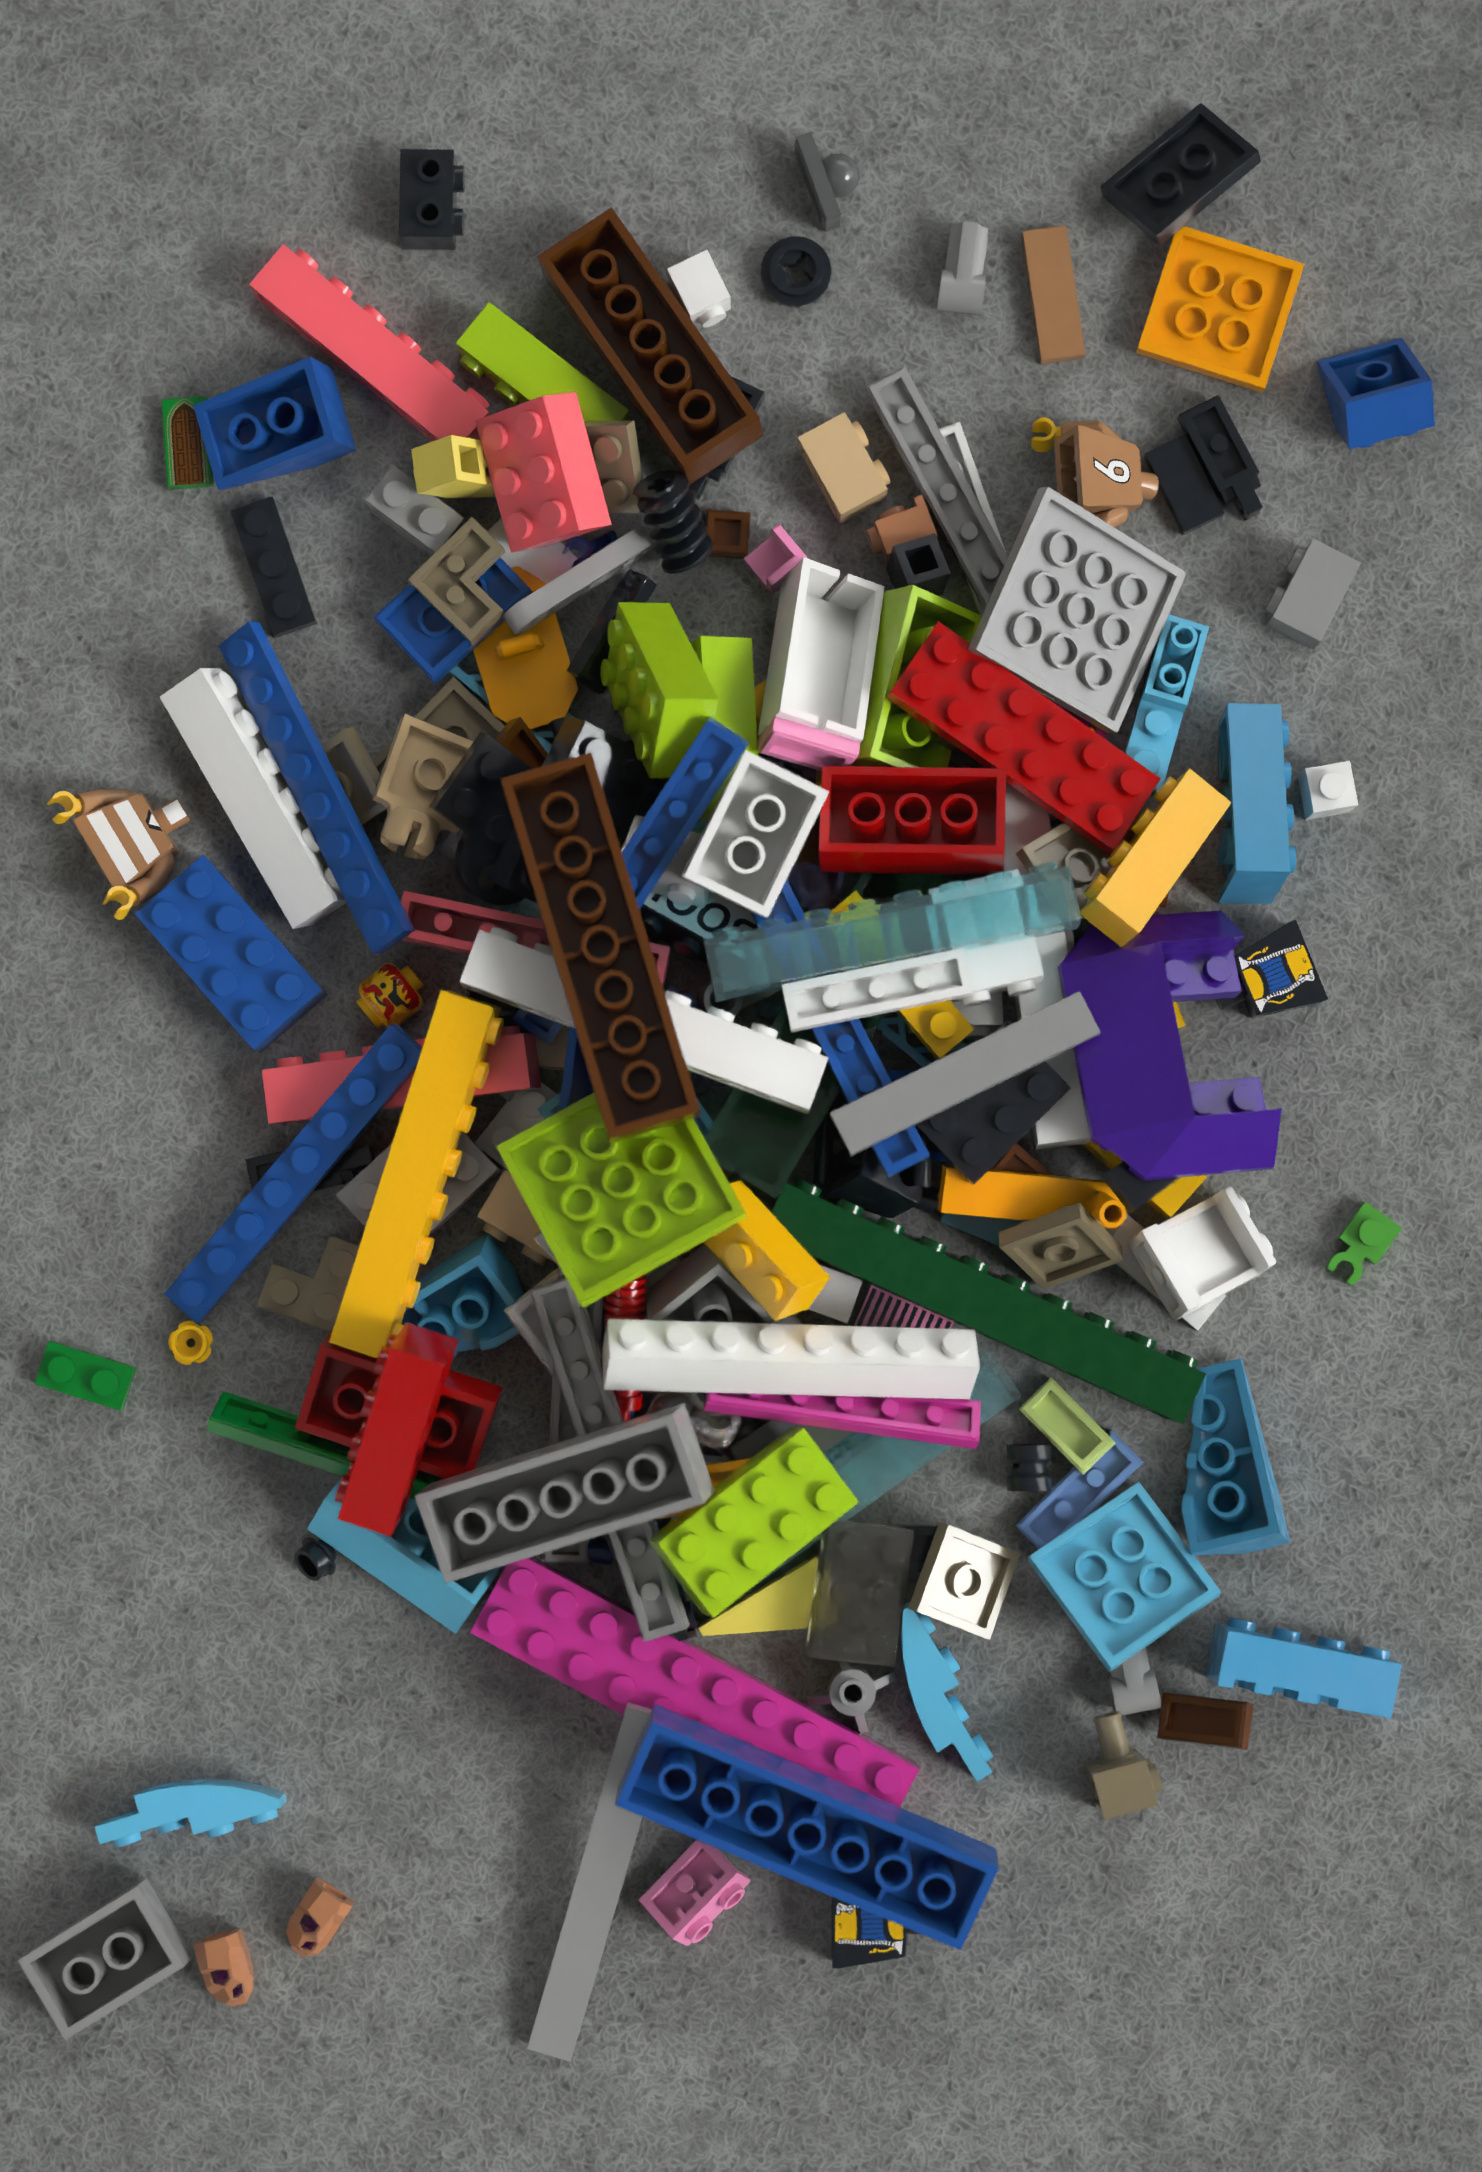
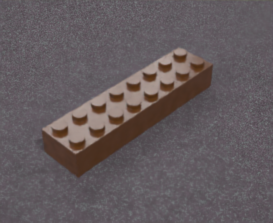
M592 753L501 778L504 795L609 1143L699 1117L700 1108Z

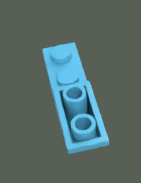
M1170 614L1158 638L1124 749V753L1161 778L1151 793V797L1154 796L1158 788L1165 781L1182 717L1188 705L1209 626Z
M907 1602L901 1606L900 1645L905 1678L913 1704L935 1750L939 1752L953 1743L978 1782L993 1773L987 1761L994 1756L980 1734L972 1738L962 1722L970 1717L957 1696L954 1694L947 1699L944 1694L959 1684L953 1673L961 1668L948 1647L944 1646L938 1650L929 1634L936 1630L930 1618L908 1609L910 1603Z
M197 1779L171 1782L141 1789L133 1795L138 1810L103 1820L95 1826L99 1844L113 1841L115 1848L141 1840L140 1832L157 1827L159 1834L182 1828L185 1826L184 1818L188 1817L193 1835L206 1831L208 1838H213L235 1830L233 1823L246 1818H250L252 1825L278 1817L277 1809L282 1808L287 1799L284 1792L242 1781Z

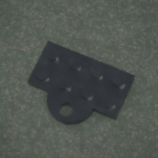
M480 732L429 807L463 831L456 848L455 866L458 877L466 890L485 902L496 905H509L519 902L524 898L496 884L490 889L483 890L479 885L478 876L484 867L495 865L514 826L504 795L501 778L529 771L532 768L487 733Z

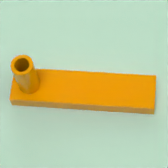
M943 1165L937 1207V1210L941 1213L1026 1221L1055 1212L1061 1207L1080 1203L1104 1228L1118 1229L1125 1221L1127 1214L1125 1206L1104 1180L989 1169L974 1185H971L952 1165Z

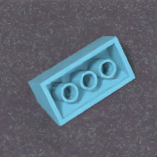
M340 1479L322 1502L307 1530L456 1634L503 1566L445 1583L416 1500L409 1498L407 1507L390 1537L338 1520L342 1503L336 1502L335 1496L341 1481Z

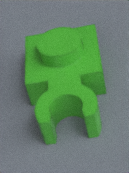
M1366 1201L1362 1202L1337 1237L1338 1240L1347 1245V1248L1344 1252L1336 1253L1329 1258L1326 1270L1333 1272L1339 1262L1346 1261L1351 1266V1274L1347 1277L1345 1283L1347 1285L1355 1284L1362 1275V1261L1366 1259L1373 1265L1377 1264L1402 1227Z

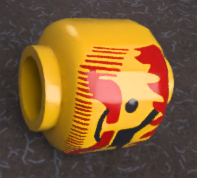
M385 963L359 984L358 992L361 997L356 1003L378 1029L383 1025L388 1028L391 1024L395 1023L400 1026L422 1008L423 999L418 991L424 984L408 965L400 970L393 963Z

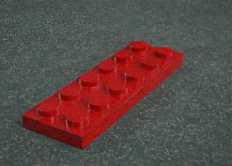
M938 621L886 698L985 768H1006V782L1107 854L1115 851L1161 778L1007 669L968 651L970 643Z

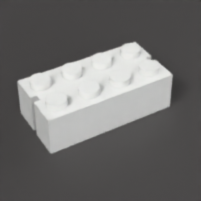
M805 557L800 560L782 581L758 730L759 736L762 735L772 719L778 717L860 743L863 741L885 586L848 573L829 594L826 601L822 600L823 595L839 579L840 570Z

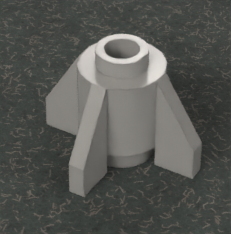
M843 1642L834 1644L840 1668L833 1673L827 1690L806 1696L809 1706L833 1704L837 1711L842 1714L855 1716L860 1734L869 1732L864 1713L873 1705L876 1690L896 1681L894 1671H887L871 1677L865 1669L856 1665H849ZM851 1684L861 1688L858 1692L859 1699L850 1701L848 1695H844L845 1688Z

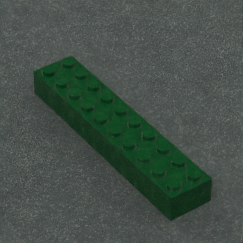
M800 1179L796 1180L794 1186L785 1182L772 1210V1214L812 1258L953 1320L954 1323L967 1329L975 1330L978 1334L1167 1420L1180 1424L1185 1423L1206 1376V1373L1196 1369L1198 1360L1176 1350H1167L1166 1355L1154 1350L1157 1342L1134 1331H1126L1125 1335L1122 1336L1112 1331L1114 1322L1100 1315L1085 1312L1083 1317L1070 1312L1073 1304L1051 1293H1044L1042 1298L1028 1293L1031 1284L1009 1274H1002L999 1280L986 1274L989 1265L964 1255L957 1261L944 1255L947 1246L935 1240L922 1236L918 1242L902 1236L905 1227L891 1220L880 1217L877 1223L861 1217L864 1209L849 1201L838 1198L834 1205L819 1198L822 1190Z

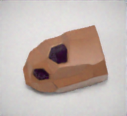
M317 1877L288 1921L286 1934L292 1950L303 1958L320 1953L327 1947L355 1902L325 1880Z
M235 1928L198 1939L193 1946L206 1989L217 2001L229 2006L245 2004L253 1991V1965L242 1928Z

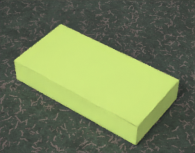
M1052 1378L1048 1379L1019 1408L1025 1417L1082 1475L1116 1444Z

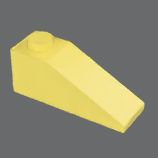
M449 435L411 449L413 473L418 494L444 498L496 497L480 440Z
M813 1555L730 1605L716 1617H710L700 1623L698 1629L703 1636L805 1629L813 1623L817 1630L841 1616L837 1609L842 1607L844 1602L817 1556Z

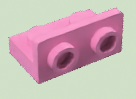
M696 1840L638 1901L673 1940L688 1946L691 1943L702 1940L713 1927L712 1921L724 1909L728 1910L734 1907L745 1894L744 1888L751 1880L745 1873L738 1870L718 1848Z

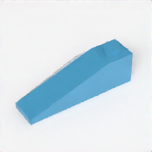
M486 1234L453 1254L417 1280L420 1282L417 1299L412 1308L406 1307L401 1322L402 1325L407 1322L459 1339L453 1357H456L458 1352L481 1348L482 1351L496 1348L519 1334L503 1310L514 1304L517 1299L524 1295L514 1266L491 1235Z
M1239 1358L1197 1369L1206 1373V1376L1193 1403L1190 1453L1188 1452L1186 1464L1188 1469L1186 1493L1183 1494L1182 1514L1191 1554H1246L1290 1543L1281 1499L1243 1360Z

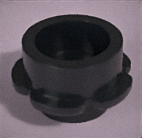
M311 1537L305 1538L302 1541L303 1546L294 1554V1560L298 1569L303 1575L313 1581H318L323 1576L332 1575L336 1570L334 1562L336 1560V1553L333 1547L322 1539L316 1541Z

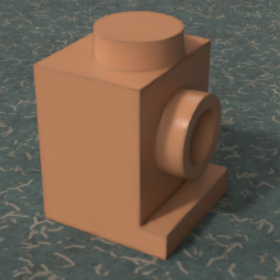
M922 495L913 499V506L910 509L906 510L905 506H896L880 514V520L875 521L874 527L866 529L867 538L874 555L882 553L886 565L893 546L931 534H935L936 538L938 537Z

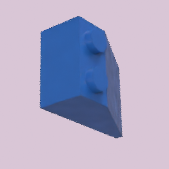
M311 357L193 405L216 486L219 490L318 467L357 451L333 369Z

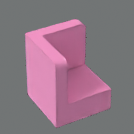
M778 523L772 528L771 537L744 558V563L772 596L781 589L782 581L803 557L807 558V556Z

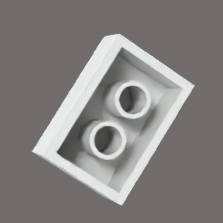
M744 750L733 767L680 877L762 918H768L829 791Z

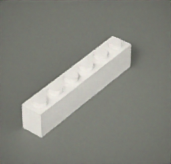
M200 668L161 695L160 699L292 929L312 926L347 902L289 786L280 773L281 770L271 750L266 748L259 736V727L253 715L244 710L236 696L237 687L234 681L221 668Z

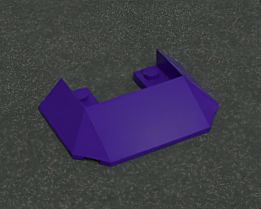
M1221 910L1152 915L1140 933L1122 947L1091 923L1057 967L1063 999L1080 991L1100 1030L1099 1035L1073 1047L1090 1140L1106 1152L1109 1149L1129 1165L1128 1170L1142 1181L1269 1170L1275 1166L1282 1109L1266 1110L1260 1077L1190 1083L1188 1080L1173 1002L1235 998L1242 991L1233 948L1245 935Z

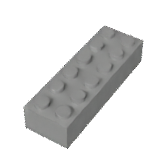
M685 1403L430 1483L415 1495V1499L445 1583L703 1504L715 1490Z

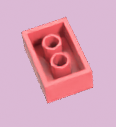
M576 392L541 396L475 420L511 553L546 547L612 525Z

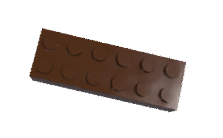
M612 207L537 256L546 281L680 472L686 474L690 484L763 437L759 416Z

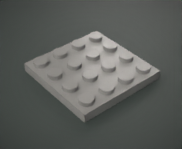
M1050 487L1038 488L971 640L968 651L1007 669L1042 695L1103 731L1118 733L1187 572Z

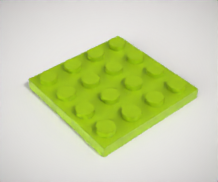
M592 1093L496 1146L577 1300L583 1308L748 1217L694 1119L609 1143L595 1094Z

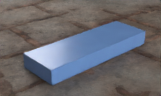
M1111 1429L1107 1434L1116 1444L1084 1475L1073 1466L1052 1487V1491H1048L1014 1524L1038 1550L1092 1514L1143 1463Z

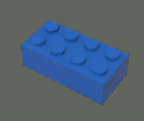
M205 855L198 858L135 913L139 920L250 1047L258 1053H262L328 995Z

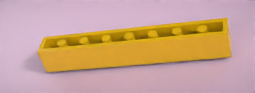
M450 990L440 991L330 1337V1343L378 1359L382 1347H386L390 1334L398 1335L404 1325L401 1322L406 1307H413L419 1293L420 1282L415 1281L420 1263L425 1265L428 1262L433 1249L434 1238L429 1237L434 1220H441L447 1205L448 1195L443 1193L448 1176L454 1177L460 1165L462 1151L457 1150L461 1134L462 1132L468 1133L474 1121L476 1107L471 1106L475 1090L476 1088H483L489 1074L490 1063L485 1062L490 1044L496 1045L503 1030L504 1019L499 1018L502 1007Z

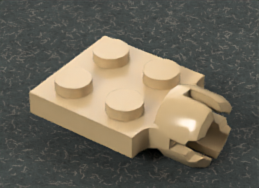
M407 714L401 717L372 799L381 803L387 809V817L380 835L381 843L386 848L396 853L398 845L404 846L410 834L403 856L425 859L433 852L441 830H449L454 833L460 831L459 828L430 808L429 805L473 741Z

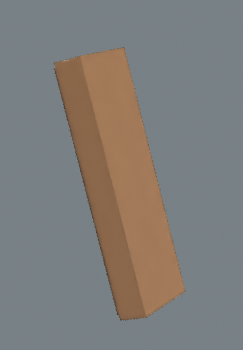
M1067 226L1023 231L1021 237L1040 365L1084 359L1085 348Z

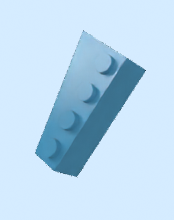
M1227 703L1219 719L1218 779L1227 780V786H1222L1220 793L1232 803L1220 818L1222 822H1227V827L1223 830L1221 846L1218 847V866H1227V879L1222 887H1218V904H1272L1288 875L1295 871L1296 849L1295 846H1289L1288 831H1291L1293 827L1294 809L1292 804L1286 803V789H1289L1291 784L1290 762H1284L1283 750L1288 745L1289 724L1288 721H1282L1281 704Z
M1229 1617L1228 1625L1215 1624L1205 1677L1217 1686L1233 1688L1234 1683H1237L1238 1687L1251 1690L1254 1693L1271 1696L1275 1692L1283 1693L1284 1697L1301 1702L1319 1704L1320 1701L1327 1702L1328 1706L1338 1709L1392 1718L1402 1664L1389 1659L1391 1651L1363 1645L1362 1653L1344 1650L1345 1641L1324 1636H1318L1317 1644L1301 1641V1632L1275 1626L1273 1634L1255 1631V1622Z

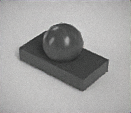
M808 132L797 136L794 154L822 231L828 232L839 228L841 212L835 198L846 197L855 190L860 179L859 168L851 157L842 153L830 154L821 160L812 133Z

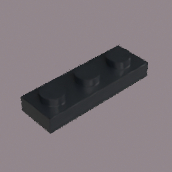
M273 496L231 510L230 512L273 636L278 638L317 624Z

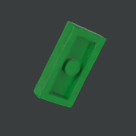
M48 1341L35 1385L123 1411L137 1367L54 1341Z

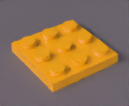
M1183 226L1173 235L1136 353L1263 393L1304 263Z

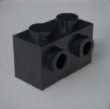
M400 149L399 239L403 250H456V236H464V209H456L457 192H465L464 165H457L454 150Z

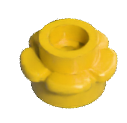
M189 1320L180 1323L178 1329L171 1332L168 1345L169 1349L174 1353L175 1360L184 1365H191L193 1362L202 1363L208 1359L212 1352L210 1344L213 1342V1336L208 1327L199 1326L194 1321ZM189 1339L195 1340V1346L192 1348L187 1345Z

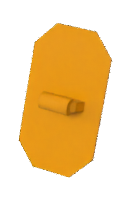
M519 566L511 568L532 592L546 585L544 581ZM556 613L519 635H515L507 622L504 621L473 650L490 708L495 717L505 723L521 717L530 730L548 725L549 722L555 719L566 717L578 691L575 677L566 671L570 665V660Z

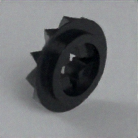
M800 236L787 237L774 243L765 253L761 263V279L766 293L770 294L779 305L786 304L798 309L802 305L816 303L818 298L827 291L831 279V263L825 250L815 241ZM802 258H805L803 273L808 279L798 278L794 284L792 283L788 287L789 273L784 270V267L794 268L797 263L801 262Z

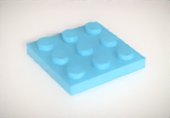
M1137 1482L1028 1558L1029 1564L1108 1672L1120 1666L1218 1598L1221 1594L1220 1589L1197 1558L1191 1554L1188 1546L1140 1482Z

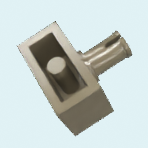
M1120 1711L1109 1712L1092 1718L1097 1730L1103 1758L1083 1763L1095 1808L1104 1820L1158 1806L1155 1793L1163 1791L1156 1765L1151 1763L1150 1758L1145 1759L1136 1749L1130 1750Z

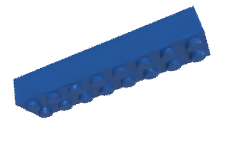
M654 1704L617 1789L616 1806L958 1950L962 1949L999 1869L996 1848L657 1704Z

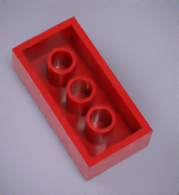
M822 766L821 788L829 791L820 810L819 857L821 872L985 875L1004 872L1006 768Z
M407 1322L398 1335L390 1334L386 1347L383 1346L379 1353L374 1373L381 1375V1377H377L373 1389H369L361 1411V1416L365 1417L360 1432H356L348 1454V1459L352 1461L347 1474L342 1476L335 1496V1501L342 1503L338 1520L390 1537L392 1536L407 1507L459 1339Z
M331 1330L320 1345L295 1429L351 1447L356 1432H360L365 1417L361 1416V1411L369 1389H373L377 1377H381V1375L374 1373L377 1362L376 1358L330 1343L333 1331ZM449 1369L418 1470L446 1479L477 1469L503 1387Z

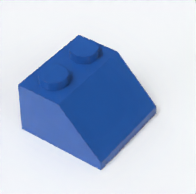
M1402 338L1317 361L1336 430L1349 450L1357 447H1370L1382 440L1397 436L1413 435L1419 430L1435 426L1432 379Z

